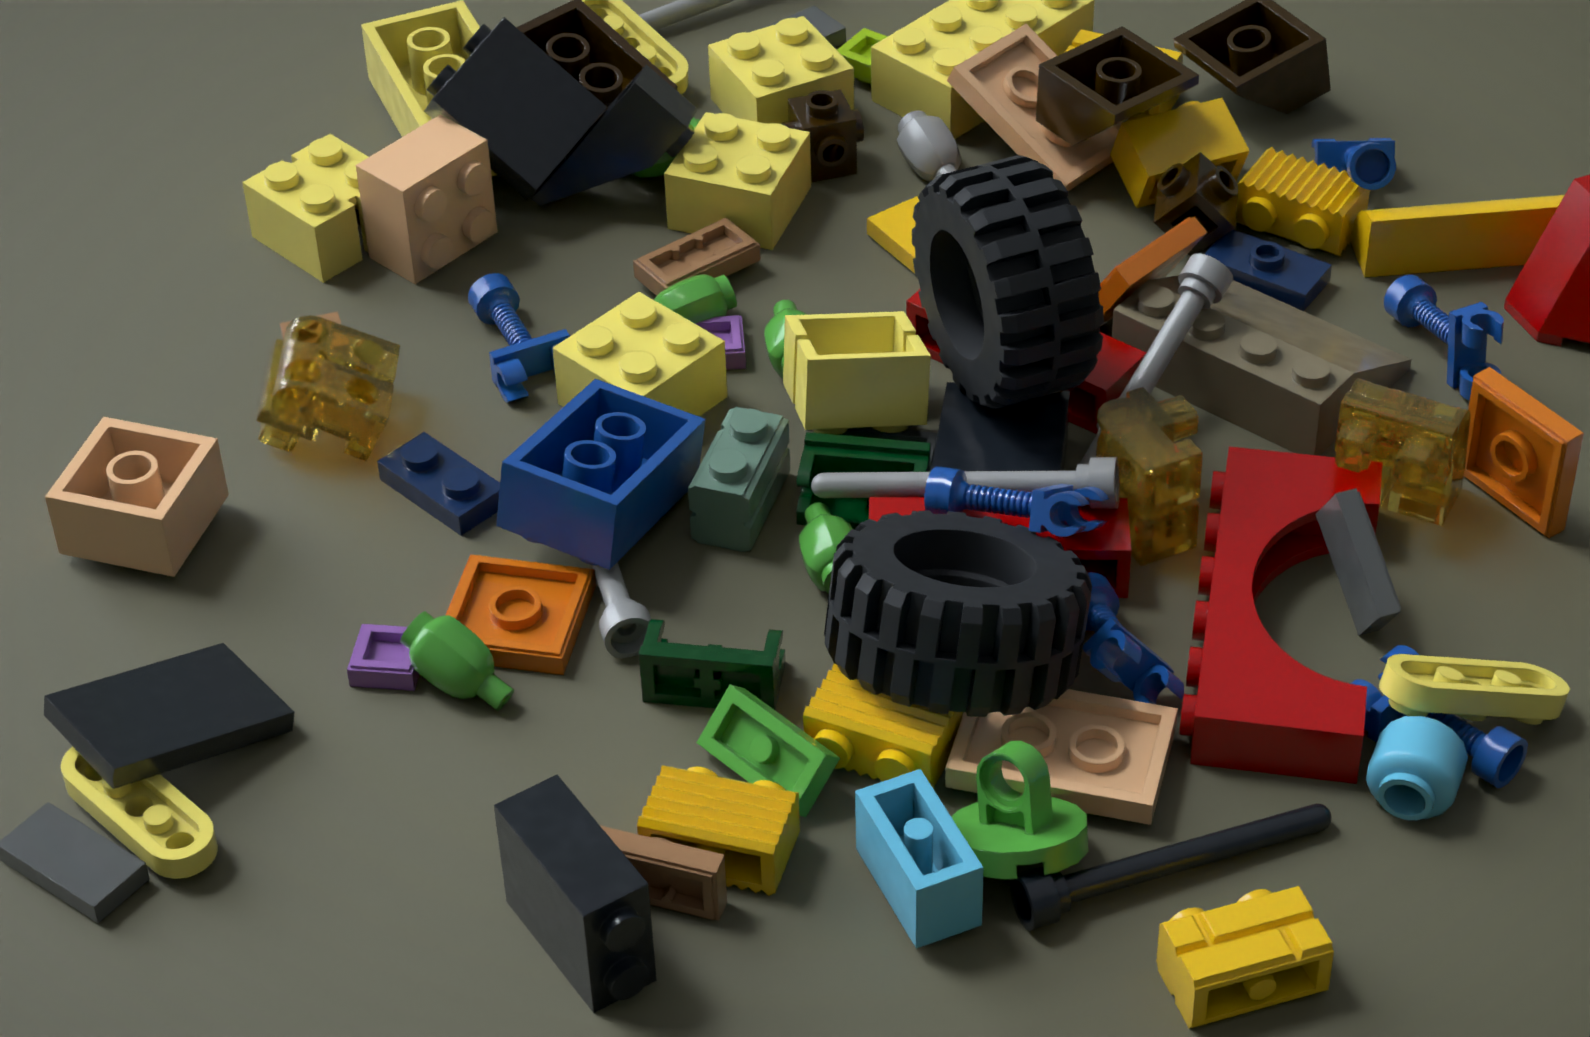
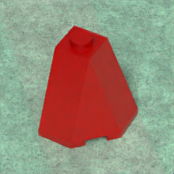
M1590 174L1575 178L1572 181L1505 299L1504 309L1537 342L1560 347L1563 338L1590 343Z

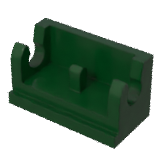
M806 432L797 475V487H801L796 510L797 525L807 524L805 511L810 505L823 503L828 506L831 515L843 518L854 530L860 523L869 520V498H820L812 491L811 483L813 478L820 473L930 472L931 443Z
M651 619L649 621L644 642L639 651L643 702L716 709L731 684L745 688L776 710L786 663L785 649H780L783 630L769 629L764 651L725 648L722 645L714 644L702 646L668 643V639L662 638L665 620Z

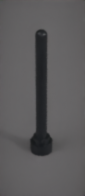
M1315 803L1066 875H1062L1061 872L1044 875V867L1034 868L1017 873V879L1010 880L1012 902L1024 928L1031 931L1058 923L1061 914L1070 911L1071 903L1323 831L1331 824L1332 815L1325 805Z

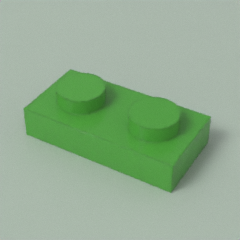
M731 684L696 742L749 783L768 780L781 785L785 790L799 793V815L802 817L808 815L840 760V757L748 690Z

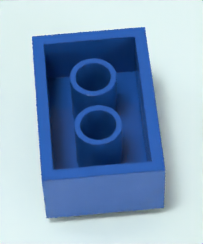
M594 379L502 461L496 526L518 534L527 541L544 544L575 556L584 563L598 565L610 570L688 492V487L700 466L706 419Z

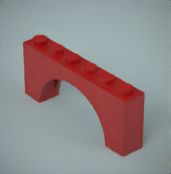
M1229 446L1226 472L1213 471L1209 508L1220 509L1221 512L1220 514H1207L1204 551L1215 552V557L1202 556L1198 595L1210 596L1209 602L1196 600L1192 640L1204 641L1203 648L1190 646L1186 676V687L1198 688L1197 695L1184 694L1179 732V735L1193 736L1190 764L1357 784L1364 737L1367 686L1332 679L1309 669L1293 659L1268 634L1257 614L1254 604L1266 586L1282 572L1302 561L1329 554L1316 513L1335 493L1357 488L1363 499L1376 536L1383 462Z

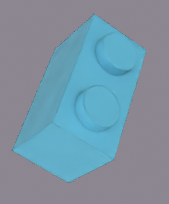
M918 769L856 790V849L915 948L917 949L981 926L983 866L922 770Z

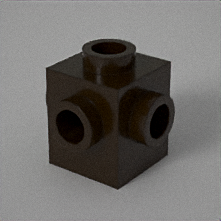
M841 89L834 91L819 90L806 96L788 99V121L781 124L788 128L810 132L811 183L857 174V142H863L864 126L859 110H851Z
M1201 152L1183 165L1181 163L1172 165L1163 173L1157 183L1154 223L1166 233L1188 217L1193 218L1195 216L1208 233L1191 249L1188 255L1200 253L1236 228L1238 185L1234 177L1223 166L1216 167Z

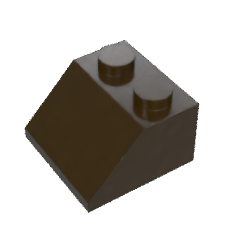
M1244 0L1173 39L1174 47L1178 51L1182 52V54L1236 95L1285 114H1289L1331 91L1326 38L1273 0Z
M1121 26L1039 64L1036 121L1074 146L1198 85L1199 74Z

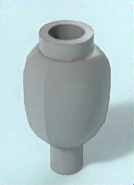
M916 110L906 114L900 120L897 138L899 149L911 168L923 180L930 182L938 175L958 170L961 165V155L952 133L941 118L929 116L923 111Z

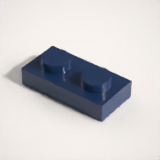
M422 432L377 461L379 477L382 482L460 536L498 512L500 482L426 432Z

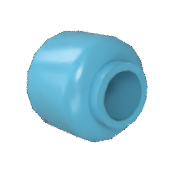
M1404 716L1391 721L1380 733L1368 764L1366 781L1370 793L1393 816L1404 820L1430 819L1443 814L1454 803L1465 772L1468 755L1463 741L1450 727L1438 720L1424 716Z

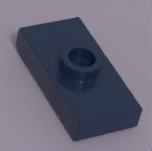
M1234 229L1217 240L1205 253V255L1211 256L1223 263L1231 271L1234 281L1302 311L1311 304L1330 282L1331 264L1289 250L1275 242L1264 241Z

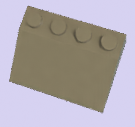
M1179 275L1148 280L1113 310L1112 337L1147 352L1181 297L1178 293L1180 286ZM1233 280L1219 303H1212L1210 308L1201 309L1155 387L1294 453L1320 456L1411 368L1412 359Z

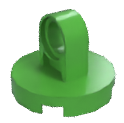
M1010 741L981 759L977 766L976 774L978 802L959 809L951 816L982 864L983 877L1017 879L1016 865H1031L1043 862L1044 875L1057 873L1077 864L1089 852L1087 814L1074 803L1051 797L1050 774L1047 763L1037 749L1023 741ZM1005 760L1012 763L1021 772L1025 783L1023 793L1013 790L1005 781L1001 770L1002 761Z

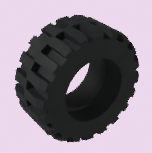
M1019 155L936 176L921 191L918 196L919 202L914 207L913 218L916 224L912 229V245L915 247L913 264L921 290L918 292L922 308H925L929 320L927 325L931 337L938 344L940 349L939 356L945 368L950 369L953 373L955 384L959 389L966 391L967 397L973 402L990 408H1003L1079 386L1093 371L1098 362L1096 355L1102 349L1103 336L1100 333V326L1104 323L1103 306L1099 302L1098 291L1101 290L1099 273L1095 272L1091 257L1094 255L1089 237L1085 238L1081 223L1083 220L1077 207L1069 202L1068 191L1060 180L1053 179V171L1046 165Z
M912 511L911 515L903 516L898 513L882 515L877 522L869 519L860 523L854 530L851 529L836 547L827 605L824 643L834 664L838 665L842 674L849 680L858 679L863 689L875 695L883 693L890 696L892 702L911 707L912 704L928 707L929 712L947 715L949 711L966 712L967 716L986 717L988 713L1001 712L1004 716L1021 714L1026 707L1037 710L1047 706L1053 699L1057 700L1072 686L1075 678L1078 676L1092 584L1085 567L1071 550L1064 551L1060 542L1049 536L1040 537L1035 532L1029 531L1028 527L1022 525L1015 527L1002 523L1001 519L984 516L983 519L966 516V513L948 511L947 514H932L931 511Z

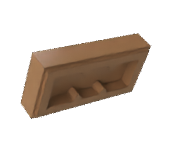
M724 218L634 260V277L657 296L661 291L675 283L695 275L706 274L713 278L721 275L727 277L760 261V244L729 219Z
M601 826L647 881L650 905L711 920H720L727 904L724 854L673 843L664 838H652Z

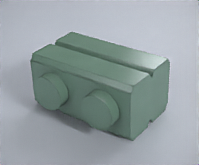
M736 406L729 409L721 424V430L717 432L688 487L689 510L693 511L690 516L691 538L696 540L697 543L740 552L752 549L791 470L790 449L787 447L790 442L789 420L784 418L783 415Z

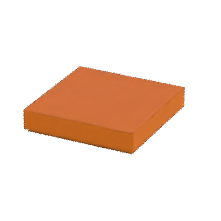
M1195 216L1193 218L1188 217L1116 266L1100 283L1101 290L1098 293L1100 305L1103 306L1104 323L1113 318V310L1146 281L1165 278L1208 233Z
M1488 367L1473 376L1458 472L1544 536L1551 538L1565 530L1584 433L1497 371Z
M470 554L446 615L457 619L483 641L493 656L494 667L564 675L596 587L595 569Z

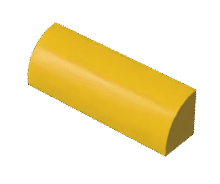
M1564 195L1362 210L1357 214L1354 221L1351 244L1364 278L1525 265Z

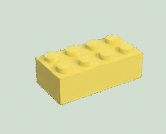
M463 0L361 24L369 80L402 137L432 120L424 110L434 97L426 90L433 80L448 64L457 71L469 57L462 48L480 26ZM491 170V176L497 175Z
M949 0L871 46L872 101L901 117L916 110L923 111L929 116L939 117L946 124L954 139L985 120L947 82L953 68L1024 24H1027L1057 56L1063 54L1068 46L1072 45L1073 39L1081 29L1093 32L1094 0Z

